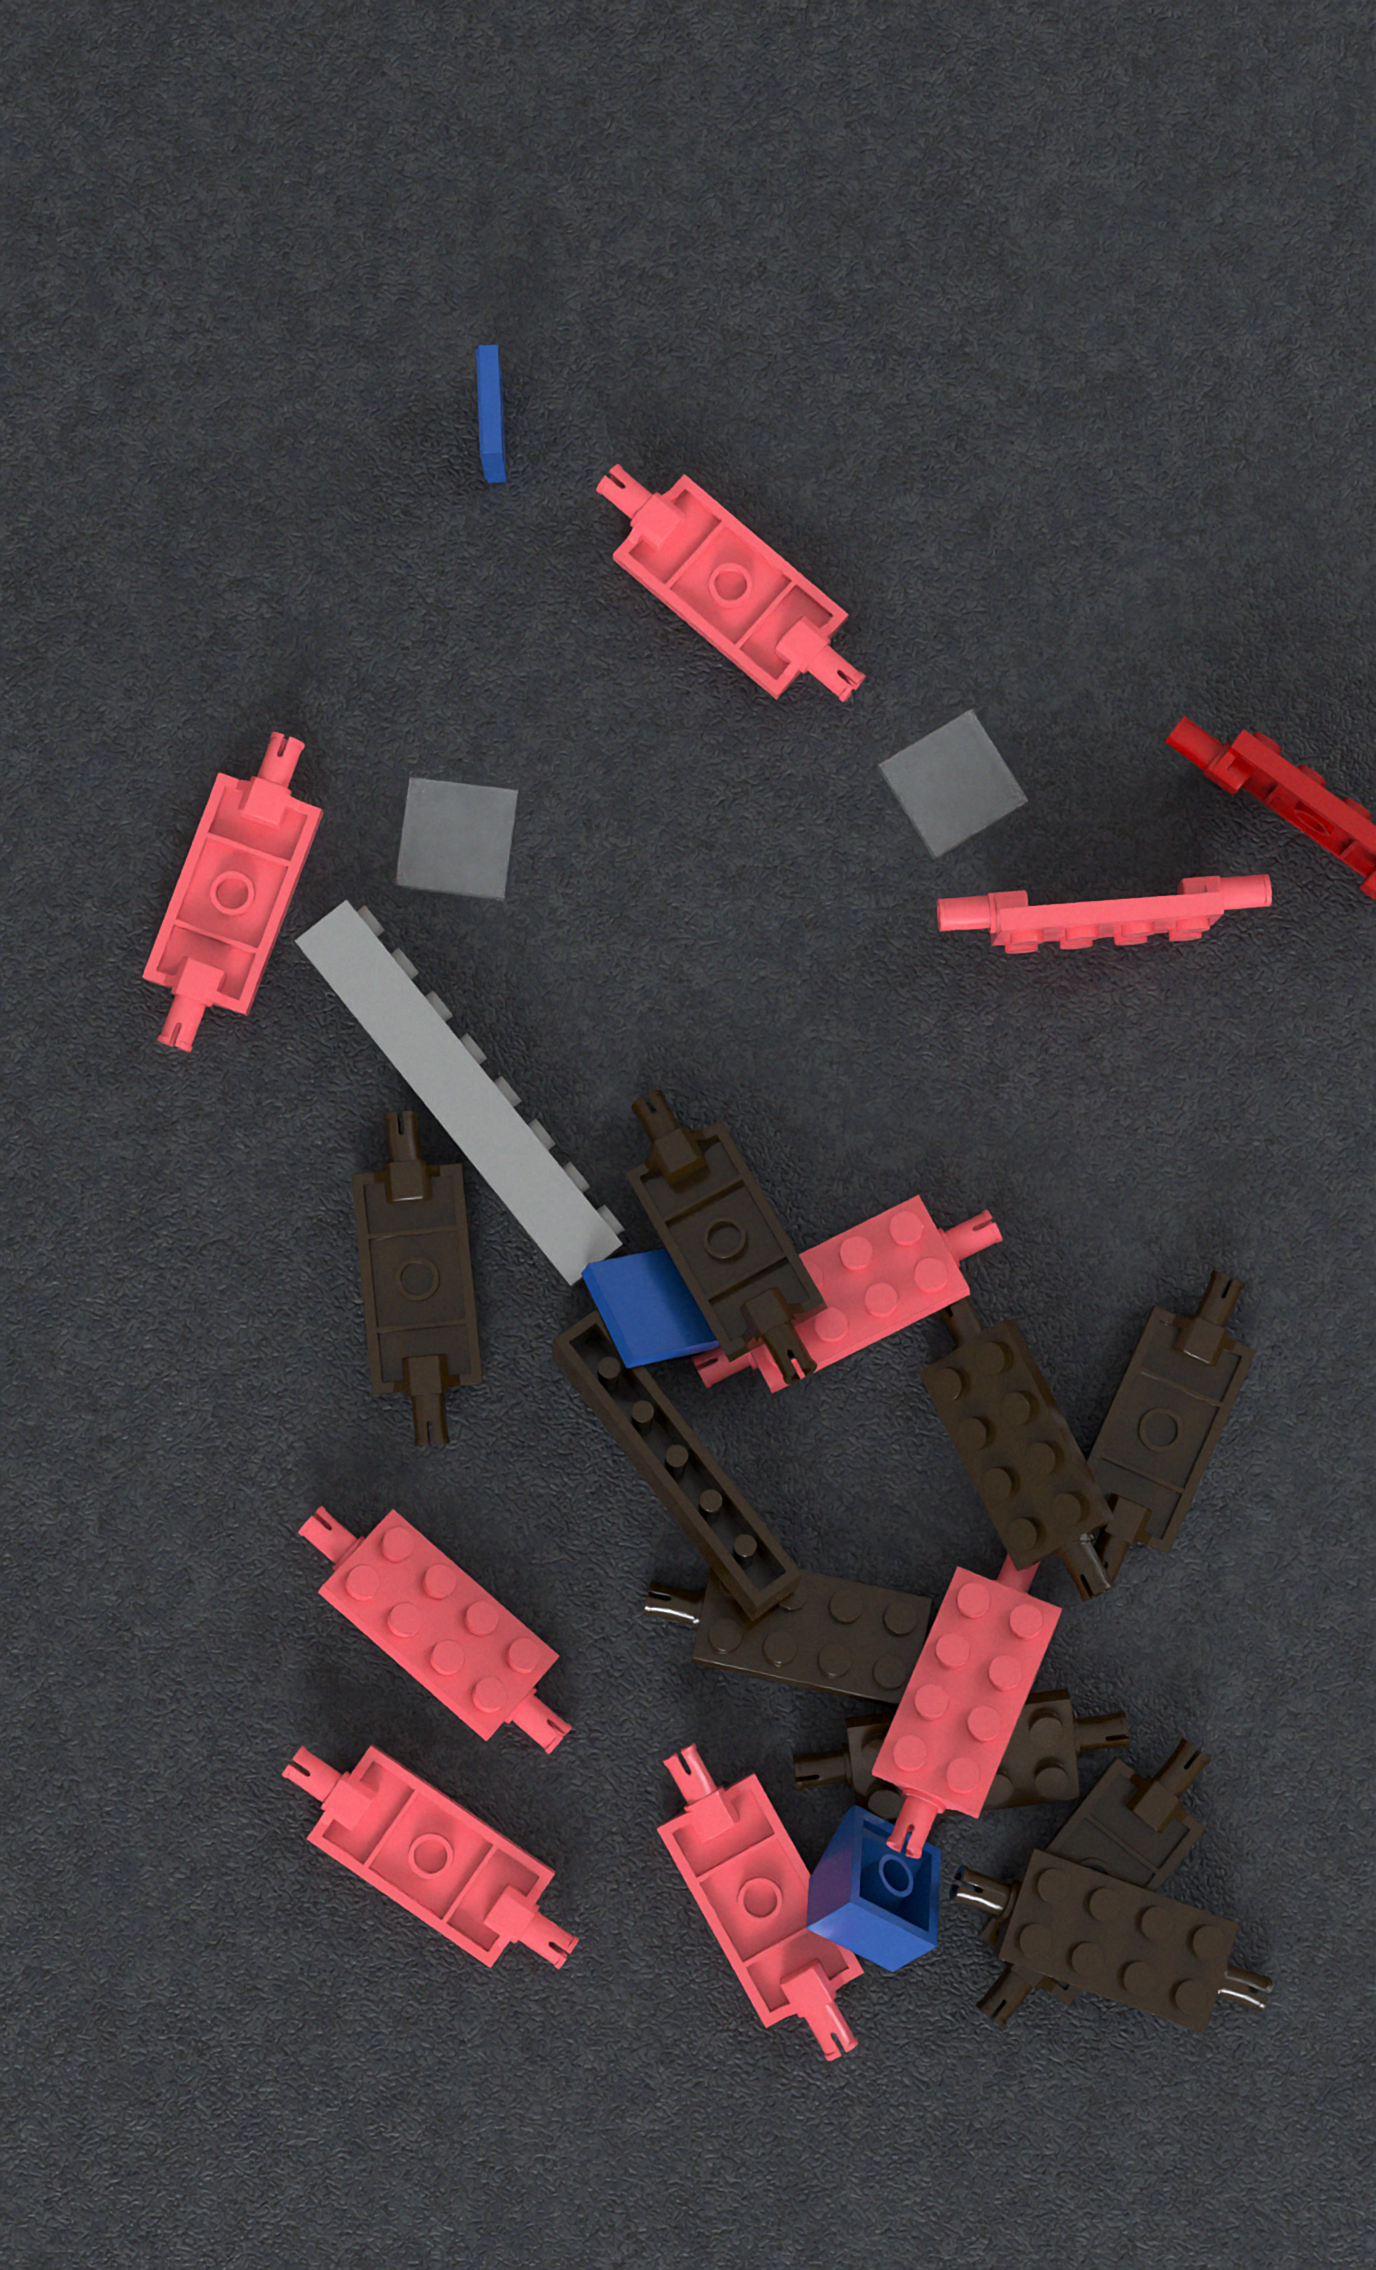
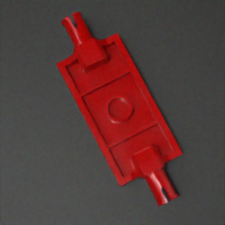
M1183 716L1164 743L1202 769L1206 777L1229 794L1235 795L1240 788H1243L1363 876L1364 880L1359 886L1360 890L1376 901V826L1369 821L1372 816L1366 808L1350 798L1345 797L1341 801L1324 788L1327 783L1322 776L1305 765H1299L1298 768L1293 766L1280 756L1281 748L1266 735L1260 732H1254L1251 735L1243 729L1233 743L1227 741L1225 744H1222L1189 720V718Z

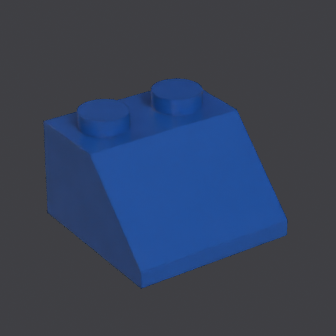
M854 1805L846 1812L809 1879L806 1929L894 1972L937 1947L941 1849L925 1842L919 1859L906 1856V1847L912 1835L908 1833L900 1853L887 1846L886 1841L890 1837L895 1825Z

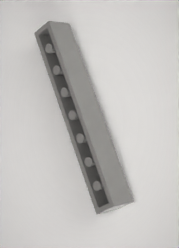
M345 900L298 937L295 942L571 1288H573L583 1280L581 1273L589 1263L608 1260L623 1248V1244L617 1236L625 1229L605 1204L598 1210H595L582 1194L590 1186L574 1165L568 1162L565 1166L561 1167L548 1150L556 1145V1143L536 1118L528 1125L514 1109L522 1101L502 1076L493 1082L481 1068L480 1064L487 1057L468 1033L458 1039L445 1022L453 1017L452 1013L433 990L424 997L411 980L419 974L399 948L390 954L377 937L385 930L368 908L364 905L356 911L348 900Z

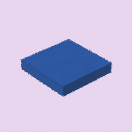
M498 344L478 345V349H476L479 443L484 477L488 483L507 482L503 376Z
M666 1248L589 1263L582 1271L581 1275L626 1368L718 1349L720 1346Z

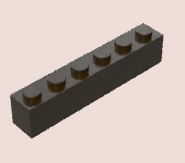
M598 1308L553 1339V1360L748 1617L754 1621L796 1590L802 1577L801 1571L643 1365L626 1368Z

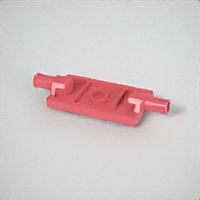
M619 464L610 469V478L606 475L603 477L596 491L599 494H603L631 518L630 526L633 527L627 539L613 553V560L777 700L801 672L804 674L807 671L835 693L843 703L852 695L851 691L853 689L856 690L866 676L856 670L829 646L831 643L830 639L847 621L849 614L684 474L663 495H660L658 492L652 495L625 472Z
M272 732L270 736L271 740L257 777L251 776L250 781H246L220 772L218 773L142 976L147 981L170 988V993L175 995L157 1041L172 1047L176 1046L178 1049L186 1052H191L192 1050L191 1046L206 1007L211 1008L214 1004L245 1016L249 1015L324 813L321 808L291 797L292 791L287 788L305 744L292 737H289L288 740L284 739L285 735L278 732Z
M1269 874L1232 877H1220L1219 875L1183 878L1177 885V895L1038 906L1028 905L1027 892L1024 890L996 892L983 896L938 899L937 920L939 932L988 928L991 946L1005 945V953L1009 954L1037 951L1038 944L1051 941H1059L1060 949L1087 948L1093 946L1092 940L1103 937H1114L1115 945H1134L1147 942V936L1156 933H1168L1169 941H1187L1202 938V932L1210 930V927L1224 914V910L1269 907L1272 902V890Z
M917 1195L799 1254L800 1259L828 1307L795 1326L810 1356L818 1365L815 1372L970 1295L969 1286L959 1270V1261L1003 1241L996 1223L991 1222L993 1218L989 1211L986 1209L981 1214L944 1232L942 1228H936L920 1196ZM765 1344L732 1362H729L721 1346L718 1349L705 1351L691 1357L706 1389L751 1366L753 1371L759 1369L772 1394L791 1385L784 1382L783 1375ZM792 1359L791 1362L800 1379L806 1377L796 1359Z
M323 1506L318 1508L314 1513L315 1515L311 1516L298 1531L301 1536L308 1539L336 1564L333 1567L335 1572L323 1584L318 1593L485 1741L494 1734L504 1721L507 1724L513 1721L541 1745L547 1754H550L570 1731L572 1726L564 1722L534 1695L537 1692L534 1686L559 1658V1655L394 1509L389 1512L367 1538L361 1536L357 1539L332 1517Z
M1007 1553L997 1580H990L957 1566L872 1769V1775L891 1782L902 1790L901 1795L905 1799L893 1831L886 1841L887 1846L900 1853L908 1833L912 1832L905 1855L919 1859L936 1814H942L945 1809L958 1810L974 1818H979L1062 1612V1608L1028 1594L1040 1562L1028 1569L1017 1571Z
M694 1743L681 1749V1753L691 1770L690 1772L685 1770L676 1752L663 1760L664 1765L668 1767L685 1798L687 1805L684 1806L685 1811L658 1825L657 1831L765 2028L794 2014H797L799 2018L805 2017L825 2053L826 2060L836 2059L841 2054L831 2033L837 2035L846 2053L859 2043L834 2001L838 1996L836 1990L863 1974V1968L854 1952L806 1929L808 1890L811 1874L756 1774L753 1772L726 1788L723 1786L717 1787L699 1756L696 1745Z
M374 1744L368 1748L352 1773L350 1774L346 1771L343 1775L310 1753L306 1747L301 1746L292 1760L310 1773L294 1762H291L281 1776L290 1779L323 1803L321 1809L325 1812L306 1838L308 1841L490 1968L510 1941L515 1944L518 1940L554 1964V1967L558 1970L562 1967L568 1954L551 1942H554L571 1954L579 1938L573 1937L539 1913L538 1909L540 1906L536 1904L540 1895L555 1875L553 1869Z

